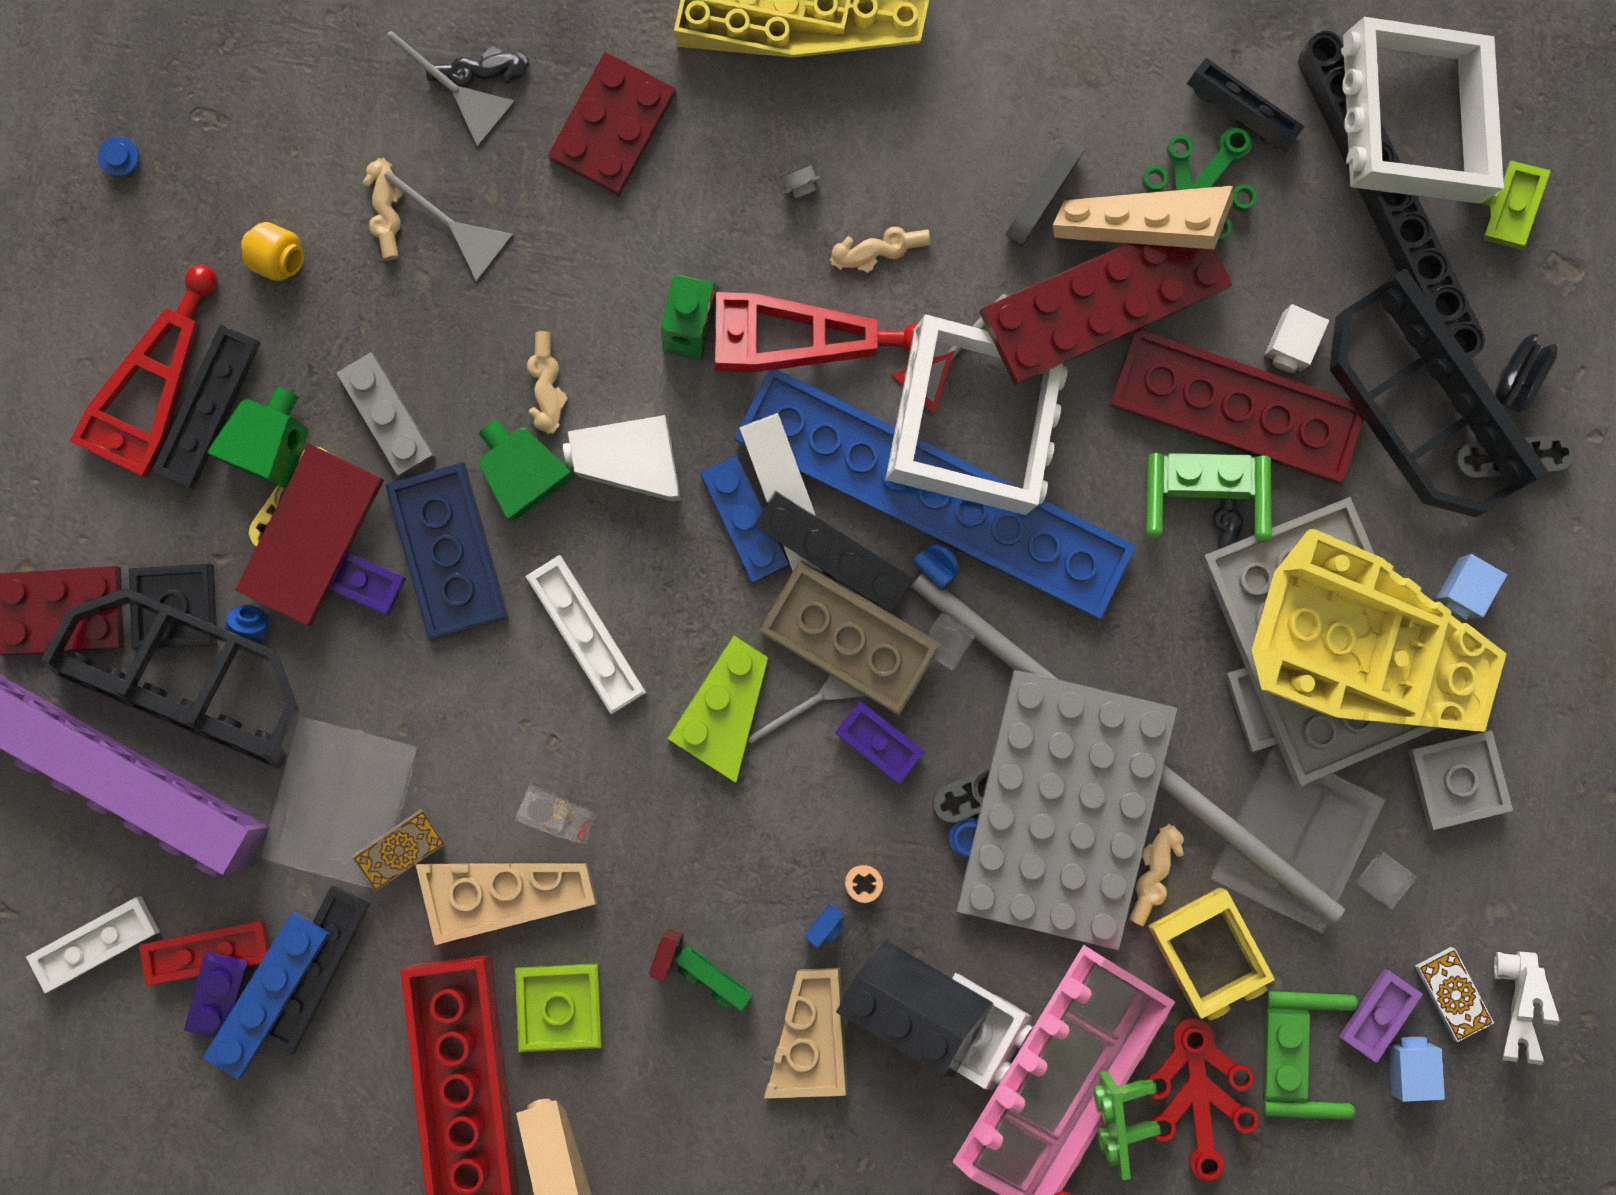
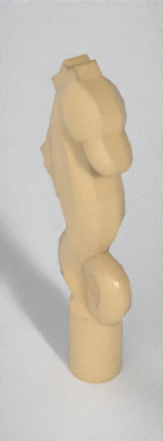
M383 157L382 159L378 158L367 166V176L363 180V185L370 187L376 181L372 194V204L379 215L371 218L369 230L373 236L379 238L383 260L390 261L399 258L395 234L400 229L401 224L399 215L392 208V204H397L399 199L403 197L404 192L385 178L384 174L387 171L392 173L391 169L393 166Z
M890 227L885 231L883 241L870 238L864 240L851 250L849 248L853 243V239L847 236L842 243H838L833 247L831 258L829 259L831 261L830 265L837 267L839 270L842 268H858V270L869 273L878 262L875 259L877 256L898 259L903 257L910 248L930 246L929 230L906 233L902 228Z
M538 331L535 332V355L529 358L526 368L532 377L538 378L534 393L541 412L533 407L529 409L528 413L534 419L533 425L536 429L545 432L547 435L550 433L553 435L555 430L560 427L558 423L560 412L568 398L559 387L556 389L553 387V383L558 376L559 367L558 362L551 356V332Z
M1170 823L1163 828H1159L1160 833L1152 845L1149 844L1142 852L1145 866L1149 865L1150 869L1136 882L1135 891L1138 900L1129 920L1143 927L1153 906L1162 904L1167 897V889L1160 881L1169 874L1171 849H1173L1177 857L1184 855L1181 846L1184 838L1175 825L1171 826Z

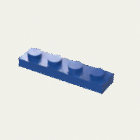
M296 912L291 913L203 1058L234 1078H242L330 933Z

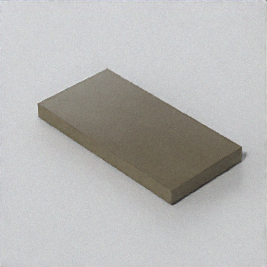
M799 561L759 630L763 635L897 715H900L941 646V643L803 561Z

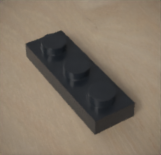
M1205 58L1187 82V85L1194 89L1195 94L1200 99L1209 103H1215L1227 112L1228 117L1233 122L1242 126L1246 125L1259 134L1261 140L1269 147L1279 148L1286 153L1305 127L1208 58Z

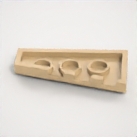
M1233 186L1064 200L1053 223L1054 238L1215 249L1233 202Z
M588 863L415 864L435 945L597 904Z

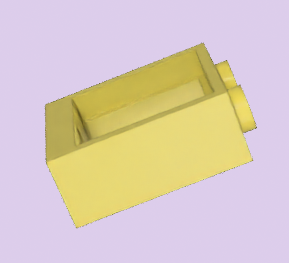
M1219 887L1147 925L1193 1013L1201 1019L1207 1016L1209 1020H1213L1223 1016L1231 1010L1229 1004L1244 997L1245 1001L1262 995L1268 990L1266 984L1275 980L1231 896L1223 888ZM1222 913L1252 971L1200 998L1170 939Z

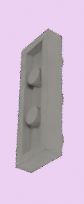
M372 352L337 372L338 377L397 476L401 478L435 458Z

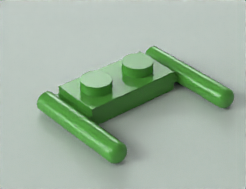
M1160 453L1148 455L1146 534L1149 538L1157 539L1163 534V494H1167V497L1250 499V497H1255V538L1260 542H1266L1271 539V458L1269 456L1251 458V455L1168 453V456H1163Z
M1267 991L1265 996L1263 1116L1352 1120L1355 1117L1356 1110L1350 1103L1306 1101L1308 1099L1309 1010L1355 1011L1358 1007V999L1354 995Z

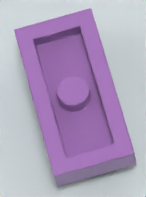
M1383 969L1338 1037L1377 1063L1423 994L1391 971Z

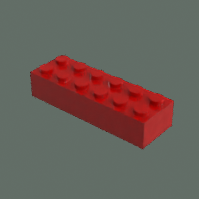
M492 955L413 964L401 969L400 974L426 1195H520Z

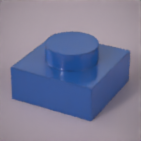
M830 902L807 930L804 938L816 948L823 941L830 945L844 928V925L839 922L844 916L843 912Z

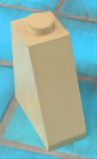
M541 1099L530 1103L527 1106V1110L516 1113L534 1195H592L566 1110L556 1100Z

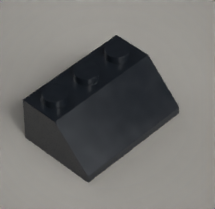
M885 941L856 974L836 1013L941 1076L955 1077L994 1002L894 944Z

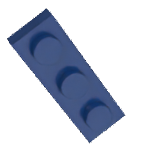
M737 455L700 472L752 583L789 567L778 541L753 526L763 509Z

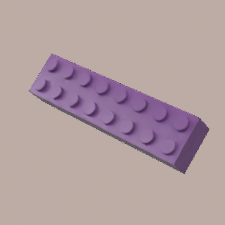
M0 674V754L4 750L16 757L14 764L19 768L32 774H38L40 771L53 778L50 784L56 789L73 795L76 791L88 798L86 805L104 815H110L113 812L125 819L122 825L128 830L145 836L148 832L161 840L158 845L165 851L180 857L183 853L197 860L195 867L210 876L218 877L219 873L229 875L230 873L247 869L270 829L269 826Z

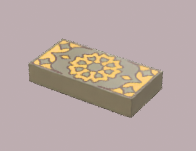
M420 809L351 855V857L376 892L445 845L424 811Z

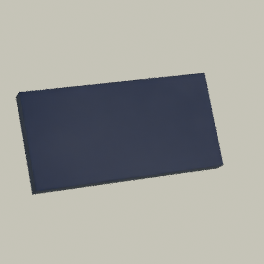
M461 462L386 484V490L428 640L433 641L508 619V612L466 464Z

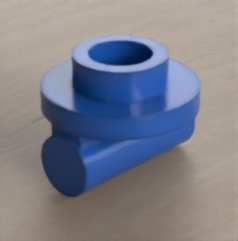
M937 544L930 545L925 551L920 552L912 562L942 590L959 573L955 554L950 549Z
M243 605L232 609L227 614L224 629L258 644L265 645L269 636V630L267 629L269 618L260 608L252 605Z

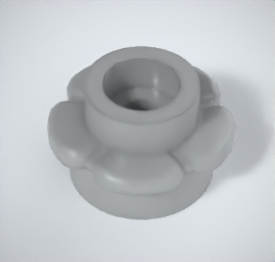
M812 165L784 176L782 179L786 189L783 192L786 194L792 191L794 198L810 193L817 189L814 182L820 179V175L816 176Z

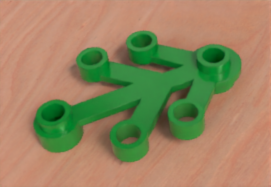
M1240 127L1227 129L1217 143L1218 153L1193 184L1189 156L1193 151V143L1186 135L1174 136L1167 146V155L1172 160L1175 190L1211 188L1230 163L1242 161L1252 148L1250 134ZM1239 137L1243 142V147L1234 148L1230 144V138ZM1175 143L1184 144L1187 149L1186 153H1176L1173 145ZM1157 165L1149 167L1142 177V185L1147 190V193L1163 192V188L1168 182L1167 171ZM1152 173L1158 174L1162 179V183L1160 185L1151 184L1148 180V175ZM1247 184L1237 186L1233 191V202L1230 209L1240 212L1249 210L1257 199L1255 189ZM1244 192L1248 194L1250 202L1248 204L1240 203L1237 200V193ZM1226 218L1223 225L1225 234L1219 236L1217 243L1224 241L1232 231V224L1228 218Z

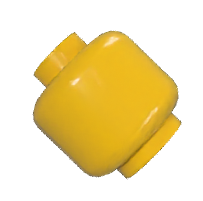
M269 222L257 224L244 235L241 242L244 265L250 271L270 280L278 282L295 275L302 267L304 251L300 239L295 233Z

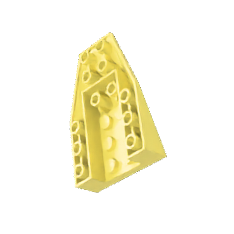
M680 0L674 34L677 47L792 58L917 44L921 42L929 0Z

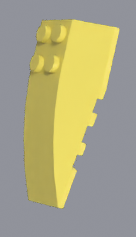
M1309 529L1275 570L1252 647L1261 689L1334 718L1485 732L1506 653L1468 623H1461L1451 615V610L1442 603L1434 602L1420 591L1421 587L1411 579L1402 578L1392 570L1394 566L1385 559L1318 530Z

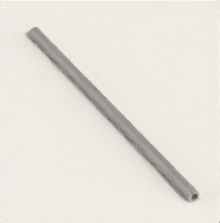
M924 573L911 586L912 589L1012 669L1057 679L946 589L942 590ZM1164 764L1159 787L1331 925L1340 919L1345 908Z

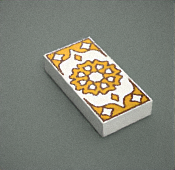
M1450 947L1415 965L1454 1041L1459 1042L1494 1023L1455 948Z

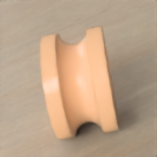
M856 866L848 872L845 878L846 892L858 902H871L882 891V877L877 870L870 866ZM870 873L875 880L870 884L875 885V888L870 894L865 891L856 894L853 886H857V883H853V879L857 874L865 877Z

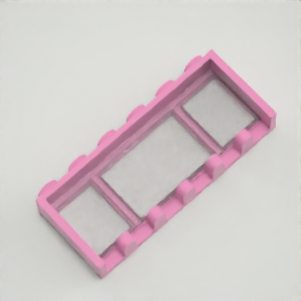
M1083 945L952 1162L971 1180L1000 1195H1054L1061 1192L1073 1171L1079 1166L1082 1156L1098 1132V1128H1102L1104 1123L1102 1112H1097L1093 1092L1094 1086H1100L1099 1072L1107 1071L1117 1086L1126 1085L1138 1063L1144 1058L1147 1048L1159 1028L1166 1021L1175 1001Z

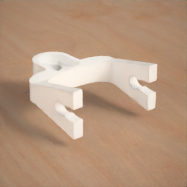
M1518 951L1516 955L1496 952L1494 958V978L1515 981L1511 1021L1502 1060L1517 1062L1518 1043H1524L1527 1047L1525 1053L1528 1063L1543 1065L1544 1059L1532 1024L1533 1003H1539L1542 1007L1543 1024L1558 1025L1560 1021L1545 977L1544 968H1538L1536 953Z

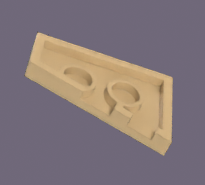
M840 968L800 969L797 971L784 1019V1028L776 1050L774 1066L764 1099L846 1096L848 1094L844 1017L836 1013L842 1002Z

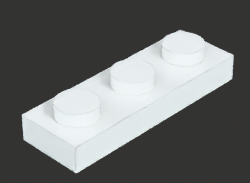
M139 896L26 956L44 993H48L160 933L142 896Z

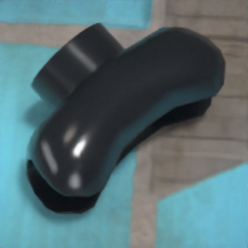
M1538 334L1529 335L1522 340L1508 364L1502 370L1496 388L1495 396L1500 403L1515 412L1525 411L1531 406L1557 358L1558 349L1556 344L1549 346L1539 345L1536 343Z

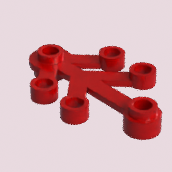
M1187 1018L1179 1022L1173 1031L1172 1042L1174 1050L1158 1070L1147 1075L1145 1080L1157 1078L1164 1080L1163 1090L1150 1094L1154 1099H1163L1171 1091L1170 1080L1186 1062L1189 1078L1160 1114L1154 1115L1150 1121L1159 1122L1164 1120L1169 1123V1129L1165 1134L1153 1136L1158 1141H1168L1175 1135L1176 1122L1192 1104L1197 1148L1189 1156V1168L1199 1180L1213 1182L1221 1177L1225 1165L1221 1154L1214 1149L1209 1101L1230 1117L1233 1126L1242 1133L1253 1132L1258 1126L1259 1118L1253 1109L1245 1105L1241 1106L1206 1077L1205 1060L1226 1074L1229 1085L1238 1091L1248 1090L1253 1085L1254 1075L1248 1067L1243 1064H1236L1214 1046V1033L1206 1022L1198 1018ZM1193 1032H1197L1201 1036V1042L1196 1047H1190L1187 1043L1188 1036ZM1244 1070L1247 1074L1246 1081L1240 1085L1235 1084L1233 1081L1235 1072ZM1249 1112L1251 1114L1250 1124L1240 1126L1238 1124L1239 1115ZM1208 1158L1215 1161L1214 1169L1211 1172H1203L1201 1169L1202 1162Z

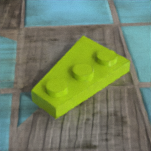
M733 636L667 738L735 783L738 780L768 657L736 636Z

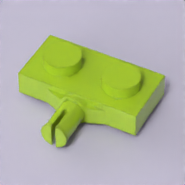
M1514 161L1509 162L1503 179L1504 189L1481 203L1482 205L1490 206V221L1484 241L1524 251L1551 170Z

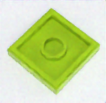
M599 963L517 967L515 969L518 1052L602 1048Z

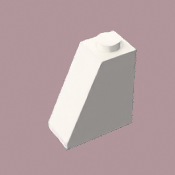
M665 415L568 431L570 443L563 444L567 468L574 467V472L579 477L672 502L681 500L669 425Z

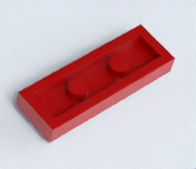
M266 920L139 945L146 986L199 976L206 951L248 961L247 966L260 964L270 949Z

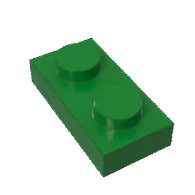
M688 944L685 945L675 959V962L680 965L678 973L696 986L702 981L714 990L711 997L724 1008L731 1011L733 1006L742 1011L751 999L752 992Z

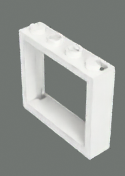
M1363 17L1343 35L1344 47L1341 48L1345 66L1343 92L1346 94L1347 114L1344 126L1346 132H1348L1349 152L1346 164H1349L1350 187L1479 204L1504 189L1494 36ZM1377 48L1458 59L1464 172L1382 161Z
M924 315L914 330L885 480L1027 515L1038 504L1043 503L1047 493L1048 482L1043 480L1045 466H1049L1054 453V442H1050L1052 428L1056 427L1060 418L1061 405L1056 402L1058 391L1062 390L1065 385L1068 368L1062 364L1043 373L1023 489L915 462L913 459L936 342L1001 358L988 331Z

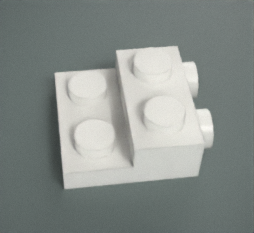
M955 973L952 979L994 1002L957 1072L984 1089L994 1090L996 1085H999L1011 1066L1012 1063L1009 1061L1016 1048L1021 1049L1031 1033L1033 1027L1030 1026L1033 1016L1003 998L990 993L964 976Z

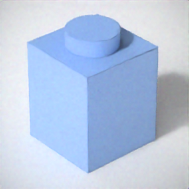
M1473 554L1459 557L1435 600L1446 605L1451 610V615L1458 620L1467 621V619L1482 618L1490 607L1507 574Z
M1426 1037L1401 1038L1402 1044L1388 1046L1391 1095L1403 1102L1445 1100L1441 1048L1427 1043Z

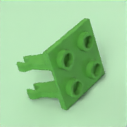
M1102 1071L1099 1072L1100 1086H1094L1093 1088L1097 1112H1102L1104 1127L1098 1128L1099 1146L1101 1153L1106 1154L1109 1167L1114 1166L1122 1180H1129L1131 1175L1127 1144L1160 1135L1161 1131L1157 1121H1144L1125 1127L1123 1102L1156 1093V1084L1153 1083V1080H1139L1131 1084L1117 1086L1109 1073Z

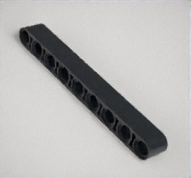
M1324 30L1315 33L1310 38L1299 55L1298 64L1346 163L1349 152L1348 132H1346L1344 126L1347 114L1346 97H1338L1330 89L1331 84H1337L1343 88L1345 66L1341 48L1344 45L1337 34ZM1317 48L1325 51L1329 61L1317 59L1312 49ZM1380 120L1382 161L1401 163ZM1358 188L1398 273L1406 268L1452 335H1459L1465 339L1468 346L1466 354L1469 359L1479 354L1485 344L1483 330L1418 196L1393 193L1397 198L1398 205L1391 206L1383 199V191ZM1401 227H1407L1412 230L1415 235L1414 243L1403 239L1400 233ZM1418 263H1425L1431 268L1432 279H1426L1421 276L1418 271ZM1436 299H1442L1447 302L1450 308L1449 316L1439 313L1435 305Z

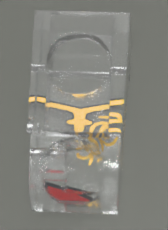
M530 783L515 820L558 838L562 837L575 843L586 845L598 814Z

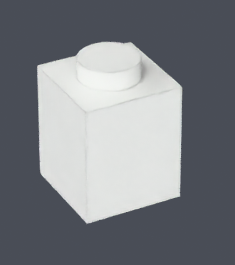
M1291 304L1282 313L1264 356L1272 359V364L1280 370L1289 373H1295L1296 370L1302 372L1311 364L1329 320Z

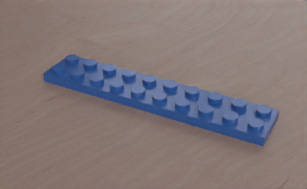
M769 370L741 426L778 413L801 474L1098 620L1102 618L1136 545L1046 501L1038 504L1027 515L887 481L885 478L895 427L779 370ZM739 429L734 440L746 446ZM917 439L913 459L915 462L1014 486Z

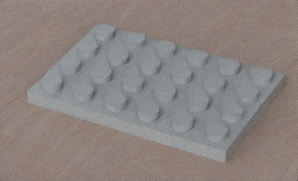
M1351 497L1272 528L1271 539L1266 542L1258 541L1254 535L1200 557L1295 786L1305 785L1437 729V727L1334 718L1261 689L1252 654L1253 643L1274 572L1309 529H1315L1374 554Z
M1013 669L956 908L957 912L1119 950L1177 708Z

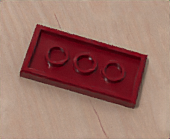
M308 443L235 591L311 627L384 479Z

